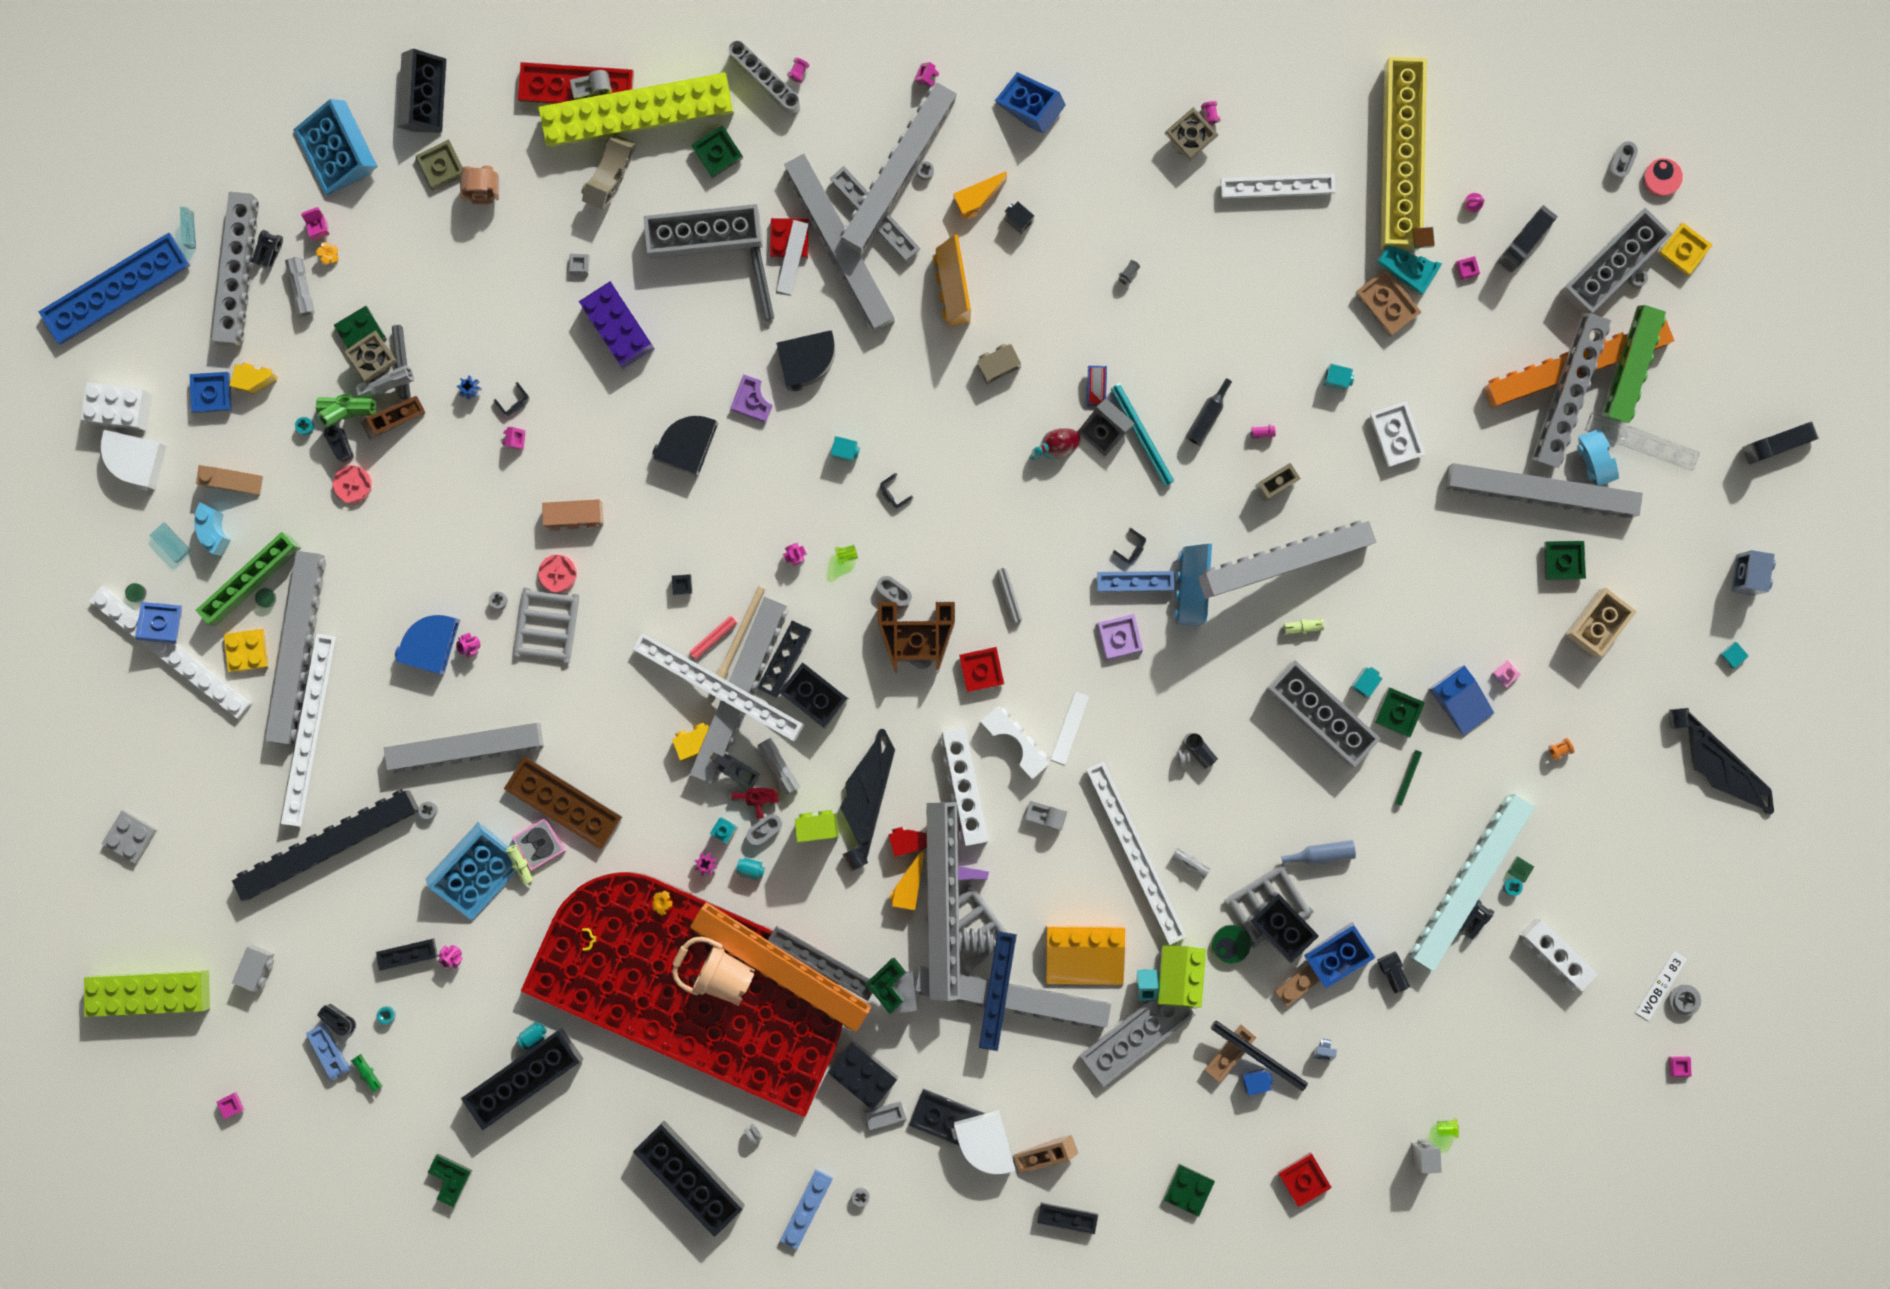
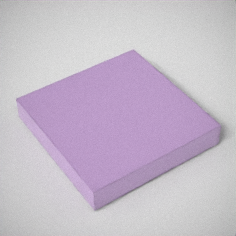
M1135 614L1097 623L1106 660L1143 651Z

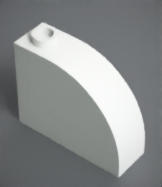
M104 430L101 439V454L109 471L117 478L136 485L135 489L147 491L150 488L155 490L167 446L159 442Z
M999 1110L954 1122L955 1128L952 1129L954 1140L959 1141L963 1155L974 1167L990 1174H1005L1015 1171Z

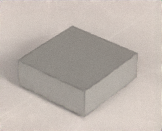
M570 254L569 273L589 275V254Z

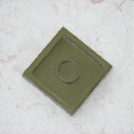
M449 139L415 156L432 191L460 178L463 166Z

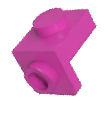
M319 207L301 213L307 226L308 235L312 241L330 235L327 220Z

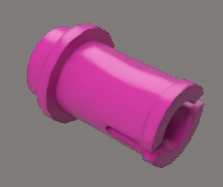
M1269 424L1264 427H1251L1252 439H1272V437L1276 436L1275 426Z

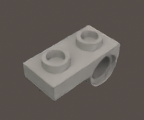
M604 70L593 71L589 76L570 80L575 100L612 93L609 75Z
M1030 801L1025 819L1062 830L1067 811Z

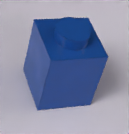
M1264 1068L1241 1074L1248 1096L1271 1091L1270 1085L1273 1084L1272 1076Z

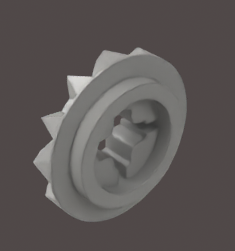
M1679 985L1669 995V1004L1672 1006L1673 1011L1680 1015H1693L1701 1006L1700 993L1691 985ZM1686 994V998L1691 1000L1692 1003L1686 1002L1683 1005V1002L1678 998L1684 997Z

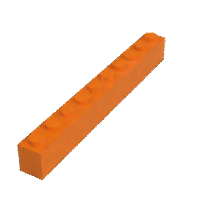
M1667 320L1660 330V340L1654 350L1675 341ZM1621 332L1612 336V340L1606 341L1604 339V349L1598 356L1596 371L1619 363L1628 334L1624 335ZM1587 350L1583 352L1584 359L1588 357ZM1569 351L1559 355V359L1553 360V358L1542 361L1540 366L1535 367V364L1523 368V372L1518 373L1516 370L1506 374V378L1501 380L1499 377L1489 380V384L1484 387L1491 408L1558 385ZM1580 368L1577 370V377H1580L1582 374Z
M707 902L690 926L698 935L705 936L722 944V948L727 950L730 955L740 958L747 966L756 968L763 976L775 980L779 986L791 990L795 996L810 1002L811 1006L821 1009L830 1018L837 1019L847 1029L857 1032L872 1007Z

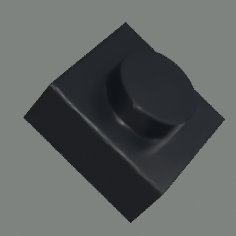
M691 574L672 576L673 595L693 594Z

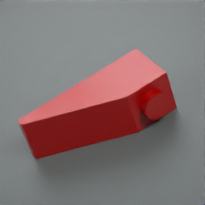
M902 826L891 829L892 833L888 834L894 857L927 848V833L910 829L903 830Z

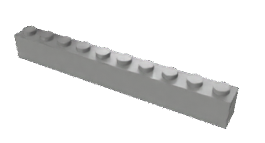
M936 83L934 88L931 87L928 90L927 100L919 105L917 109L918 114L915 119L912 117L907 126L909 129L906 134H901L898 140V147L891 150L888 156V163L882 165L879 170L880 176L877 180L874 179L872 181L868 195L862 197L859 210H855L851 215V223L848 227L845 226L840 234L843 245L862 255L956 102L957 93L939 83Z
M805 154L785 163V171L783 173L788 182H793L795 187L792 189L796 197H801L804 202L801 204L806 214L810 213L812 217L810 222L814 230H819L821 233L819 238L824 247L828 246L830 250L828 255L831 261L838 264L839 269L837 271L841 279H846L849 284L846 286L851 296L855 295L857 299L855 304L858 310L865 313L866 318L864 320L868 328H873L874 332H877L895 322L891 310L860 254L842 244V236L840 234L844 225Z
M1456 463L1448 466L1445 486L1446 489H1451L1452 493H1462V491L1470 492L1469 495L1472 496L1484 494L1489 495L1488 498L1491 499L1507 498V501L1510 502L1523 500L1529 505L1542 503L1548 508L1561 506L1567 511L1580 509L1586 514L1599 512L1605 517L1618 515L1624 520H1633L1634 517L1640 516L1643 496L1641 492Z
M1361 520L1350 523L1351 527L1346 528L1343 525L1335 528L1333 533L1327 530L1319 533L1317 538H1314L1313 535L1303 538L1302 543H1297L1296 540L1287 543L1286 548L1283 549L1281 546L1269 549L1270 553L1265 554L1264 551L1253 554L1254 558L1252 559L1246 556L1238 559L1237 563L1233 565L1230 561L1220 565L1221 568L1217 570L1215 567L1204 570L1203 575L1198 577L1205 599L1375 544L1377 541L1370 522L1362 523Z
M296 551L265 741L294 744L297 738V724L301 716L300 705L303 703L305 694L303 687L308 678L306 668L311 660L309 650L314 641L312 631L317 623L315 613L316 608L320 604V597H318L319 589L323 586L322 570H325L326 567L325 556L318 553Z
M767 597L763 598L730 677V683L750 694L756 691L759 684L756 681L758 675L763 674L766 667L764 663L766 656L770 657L774 646H771L773 639L778 638L781 631L779 625L781 621H785L788 615L786 605ZM722 700L720 701L691 770V776L711 784L714 783V780L718 781L721 772L717 769L718 764L712 761L710 757L713 752L722 757L725 753L729 755L727 749L729 745L732 746L737 736L734 734L737 727H741L744 720L742 711Z
M957 802L926 803L930 1000H959Z
M920 966L915 991H919V995L930 997L929 968ZM960 974V999L957 1002L962 1004H968L969 1001L976 1002V1006L985 1008L990 979ZM1009 983L1005 1012L1007 1009H1012L1015 1014L1025 1015L1028 1012L1033 1013V1017L1045 1019V1016L1053 1017L1052 1020L1063 1023L1064 1020H1070L1073 1025L1083 1026V1023L1090 1024V1028L1102 1030V1027L1107 1028L1111 1003Z

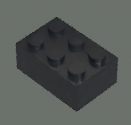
M803 662L779 691L782 696L824 729L827 728L849 700L848 697Z
M1274 892L1247 918L1290 963L1319 937L1277 892Z
M855 1040L851 1041L827 1072L871 1110H874L898 1080L896 1074Z

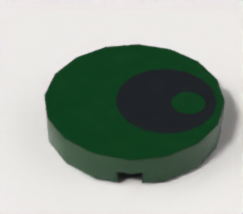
M1224 925L1213 935L1212 950L1216 957L1223 962L1229 964L1239 963L1250 952V937L1239 926Z

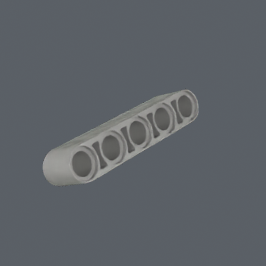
M738 40L731 42L729 53L733 62L786 113L790 115L798 113L801 106L797 94L743 42ZM737 49H741L742 53L736 55L734 54V51ZM750 62L756 63L752 68L747 67ZM763 75L769 76L765 81L760 79ZM776 88L783 89L782 92L778 94L773 92ZM789 101L796 102L794 106L787 105Z

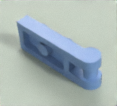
M325 1023L306 1033L327 1075L332 1081L337 1079L338 1075L346 1074L350 1071L349 1064L345 1061ZM336 1061L338 1067L333 1068L332 1063Z

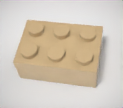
M1600 589L1565 633V636L1592 657H1603L1637 611L1609 589Z

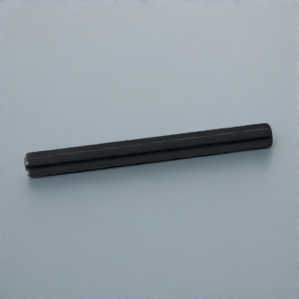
M1214 1021L1211 1025L1212 1031L1300 1091H1304L1308 1086L1305 1080L1220 1022Z

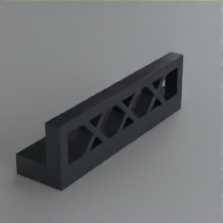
M793 620L791 621L757 687L758 689L778 699L779 691L786 684L813 631L812 629ZM793 626L802 629L799 638L793 640L790 632ZM791 643L793 649L790 655L784 657L782 648L784 645ZM783 660L784 667L782 671L775 674L773 669L774 663ZM774 677L775 684L772 690L764 688L763 685L766 679Z

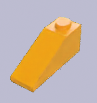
M1006 171L953 193V199L962 219L966 217L971 219L978 215V212L982 210L1007 180Z
M921 851L896 885L895 890H891L889 901L893 902V907L915 910L925 852Z

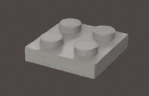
M121 810L103 840L102 845L129 861L138 863L157 829L125 810Z

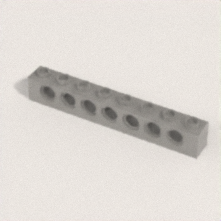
M229 192L212 332V341L218 345L241 347V341L244 340L243 323L246 322L247 318L245 306L249 300L247 288L251 283L249 271L253 265L251 253L255 247L253 236L254 230L257 228L256 211L259 210V201L251 193ZM246 210L245 216L240 217L241 212ZM244 229V233L238 236V232ZM242 247L241 253L236 255V250ZM240 266L239 271L234 273L235 267ZM237 284L236 291L232 292V287ZM235 303V308L229 310L230 305ZM233 321L232 328L227 329V325Z
M1582 313L1531 460L1559 468L1565 459L1564 452L1571 442L1570 435L1578 422L1579 410L1584 405L1585 393L1591 386L1590 379L1592 373L1597 369L1598 356L1604 349V339L1611 329L1610 319L1592 313ZM1592 331L1595 334L1593 340L1590 339V333ZM1585 350L1588 351V357L1586 359H1584L1583 352ZM1580 368L1581 371H1582V374H1581V376L1578 378L1576 373H1577V370ZM1574 386L1575 393L1571 396L1570 389ZM1568 405L1569 410L1567 414H1564L1563 409ZM1561 423L1562 430L1558 433L1557 426ZM1552 442H1555L1556 447L1552 451L1550 446Z

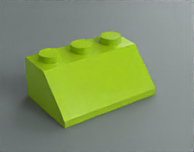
M1162 946L1157 1004L1190 1009L1202 1008L1206 949L1190 946Z

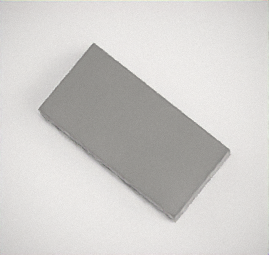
M901 1101L874 1108V1110L864 1111L869 1132L907 1120Z

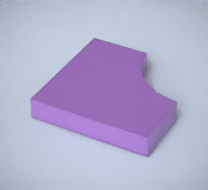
M743 374L730 410L766 423L773 405L762 396V381Z

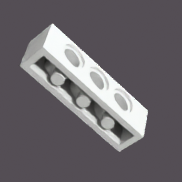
M1535 919L1520 934L1524 938L1523 943L1530 949L1534 948L1538 952L1537 957L1544 963L1548 962L1552 966L1551 970L1560 977L1562 975L1566 979L1565 984L1573 991L1575 989L1583 991L1598 975L1541 919ZM1545 937L1547 944L1542 948L1540 940ZM1559 951L1561 958L1555 961L1554 954ZM1571 965H1574L1575 972L1572 975H1570L1568 973V968Z

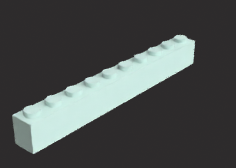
M1510 794L1503 799L1501 803L1503 807L1500 812H1496L1492 817L1491 822L1493 823L1490 828H1486L1482 833V841L1473 848L1471 859L1463 864L1461 875L1459 878L1456 877L1451 884L1452 889L1450 893L1444 895L1441 900L1442 906L1432 914L1430 919L1432 922L1429 927L1426 926L1420 935L1422 937L1418 944L1415 943L1410 951L1412 953L1411 959L1433 972L1535 806L1516 794Z

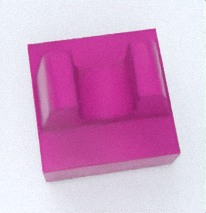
M931 62L922 63L914 81L918 84L933 86L935 82L931 80V75L937 77L939 72Z
M507 427V430L503 432V434H506V440L502 441V444L515 449H524L526 430Z

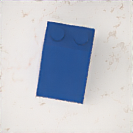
M1019 72L1013 76L995 99V102L1028 127L1042 134L1046 132L1066 106L1059 91Z
M1465 665L1459 666L1429 688L1462 735H1465L1494 714L1480 686Z
M1353 922L1335 932L1304 955L1325 988L1330 987L1376 958Z

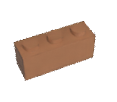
M600 499L542 503L543 526L549 528L550 531L560 530V527H568V529L574 530L579 529V526L599 528L598 525H604L603 502Z

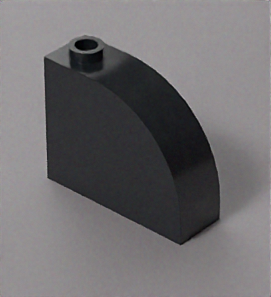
M832 330L776 343L787 390L792 392L800 391L803 389L802 387L814 384L822 379L830 370L835 358V341Z
M688 416L677 420L666 429L659 444L654 446L652 452L654 460L699 477L718 427V422L705 416Z

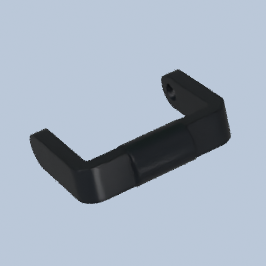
M518 382L515 384L525 397L512 405L509 410L505 411L496 398L493 400L506 416H510L514 412L516 413L530 399Z
M894 473L880 483V488L887 502H891L893 507L898 509L914 497L911 495L899 504H896L894 497L884 486L898 476L897 473Z
M1129 528V531L1140 538L1142 542L1131 553L1130 559H1127L1116 550L1112 552L1128 564L1135 557H1139L1146 543V538L1132 528Z

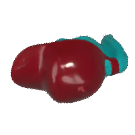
M1069 428L1049 431L1043 437L1040 446L1032 449L1029 459L1036 460L1041 455L1051 459L1062 458L1078 447L1080 435L1077 431Z

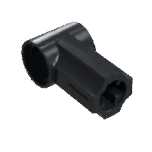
M1188 733L1184 737L1183 743L1185 747L1190 750L1204 769H1207L1218 760L1199 734ZM1192 736H1195L1198 740L1197 745L1194 747L1189 745V739Z
M1396 951L1377 959L1379 967L1383 974L1386 975L1394 993L1402 992L1410 987L1402 970L1401 959Z

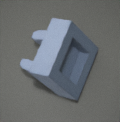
M1323 1038L1320 1046L1313 1050V1058L1333 1061L1336 1058L1337 1049H1331V1040Z

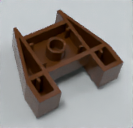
M878 602V625L895 673H898V662L936 661V673H939L955 626V602H936V621H898L897 602Z

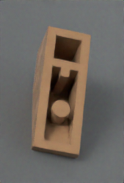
M199 465L196 484L206 488L260 495L263 476Z
M1072 1135L1021 1151L1014 1154L1013 1157L1019 1174L1070 1161L1078 1154V1150Z

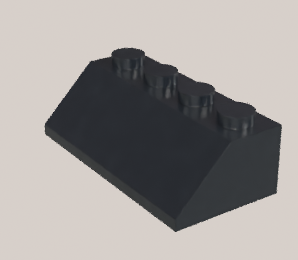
M414 48L401 53L397 127L413 132H442L446 58Z

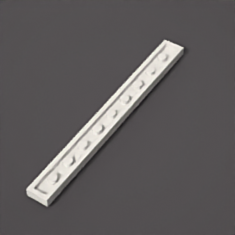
M101 586L89 602L135 637L139 614L108 589ZM139 640L237 719H240L251 705L248 700L177 644Z
M317 633L315 635L281 824L300 827L302 824L336 639L335 636Z
M641 633L633 647V650L794 742L804 726L801 722L644 633Z
M1104 761L1086 769L1168 944L1171 945L1186 938V933Z

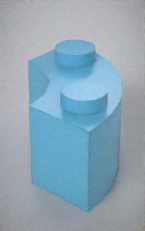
M1600 429L1578 436L1577 451L1583 457L1588 469L1586 471L1588 479L1597 486L1619 479L1615 458L1611 459L1607 449L1610 447V444Z
M199 502L194 519L197 537L209 552L222 556L231 541L222 529L224 514Z

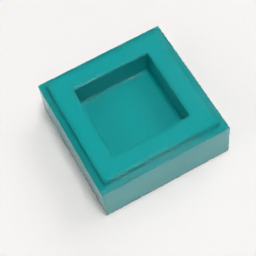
M1733 642L1720 654L1732 669H1735L1749 657L1737 642Z

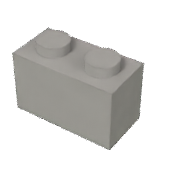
M254 945L248 946L232 984L252 992L262 989L267 980L265 978L266 973L274 964V953Z
M1418 1139L1416 1143H1412L1413 1167L1422 1174L1442 1173L1440 1148L1434 1143L1429 1142V1139Z

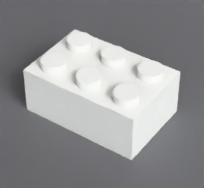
M86 382L80 420L89 424L146 431L152 394L143 389Z

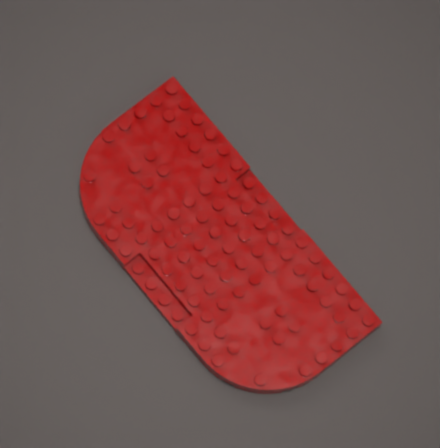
M616 872L596 877L579 886L562 902L549 925L520 990L521 992L806 1117L840 1039L843 1023L837 1019L830 1018L821 1009L814 1008L805 999L798 998L791 990L779 986L770 977L763 976L754 967H750L755 969L754 975L746 993L741 996L742 1000L738 1006L706 993L694 995L678 986L673 978V962L680 947L684 946L687 941L694 937H705L695 933L694 929L690 926L706 902L766 940L769 939L774 929L751 921L656 877L638 872ZM666 891L669 892V901H672V907L666 910V914L660 915L652 908L653 901H655L654 895ZM584 928L590 929L592 935L596 936V942L592 944V948L588 951H583V948H588L593 939L588 931H582ZM695 942L687 948L688 951L677 970L678 977L682 983L691 988L694 987L713 945L705 942ZM730 955L731 957L745 964L744 961L740 958Z

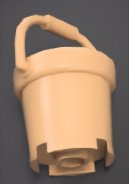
M694 937L687 941L684 946H681L673 962L672 970L673 978L677 985L694 995L706 993L738 1006L742 1000L741 996L748 989L755 969L726 954L722 944L709 938ZM695 942H705L713 945L694 987L691 988L682 983L678 977L677 970L688 951L687 948Z

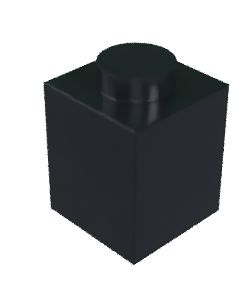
M1019 201L1014 205L1011 203L1005 210V221L1021 235L1034 221L1035 215Z

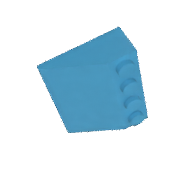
M329 99L293 129L326 196L366 177L378 167L346 101Z
M1212 544L1185 546L1178 553V563H1181V570L1177 571V582H1180L1179 589H1176L1175 600L1179 601L1178 608H1175L1174 620H1177V625L1201 626L1207 622L1209 598L1205 599L1198 577L1204 574V570L1211 568Z
M477 822L425 880L429 889L473 920L514 876L516 870H513L512 862L506 853L508 847L490 830Z

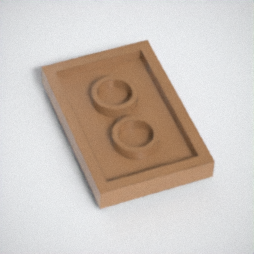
M1386 269L1355 292L1390 337L1421 313V310Z

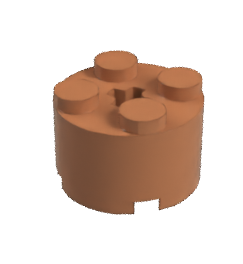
M482 166L481 168L463 167L460 173V198L465 202L466 199L472 200V204L476 205L492 204L494 199L499 200V175L493 171L491 166Z

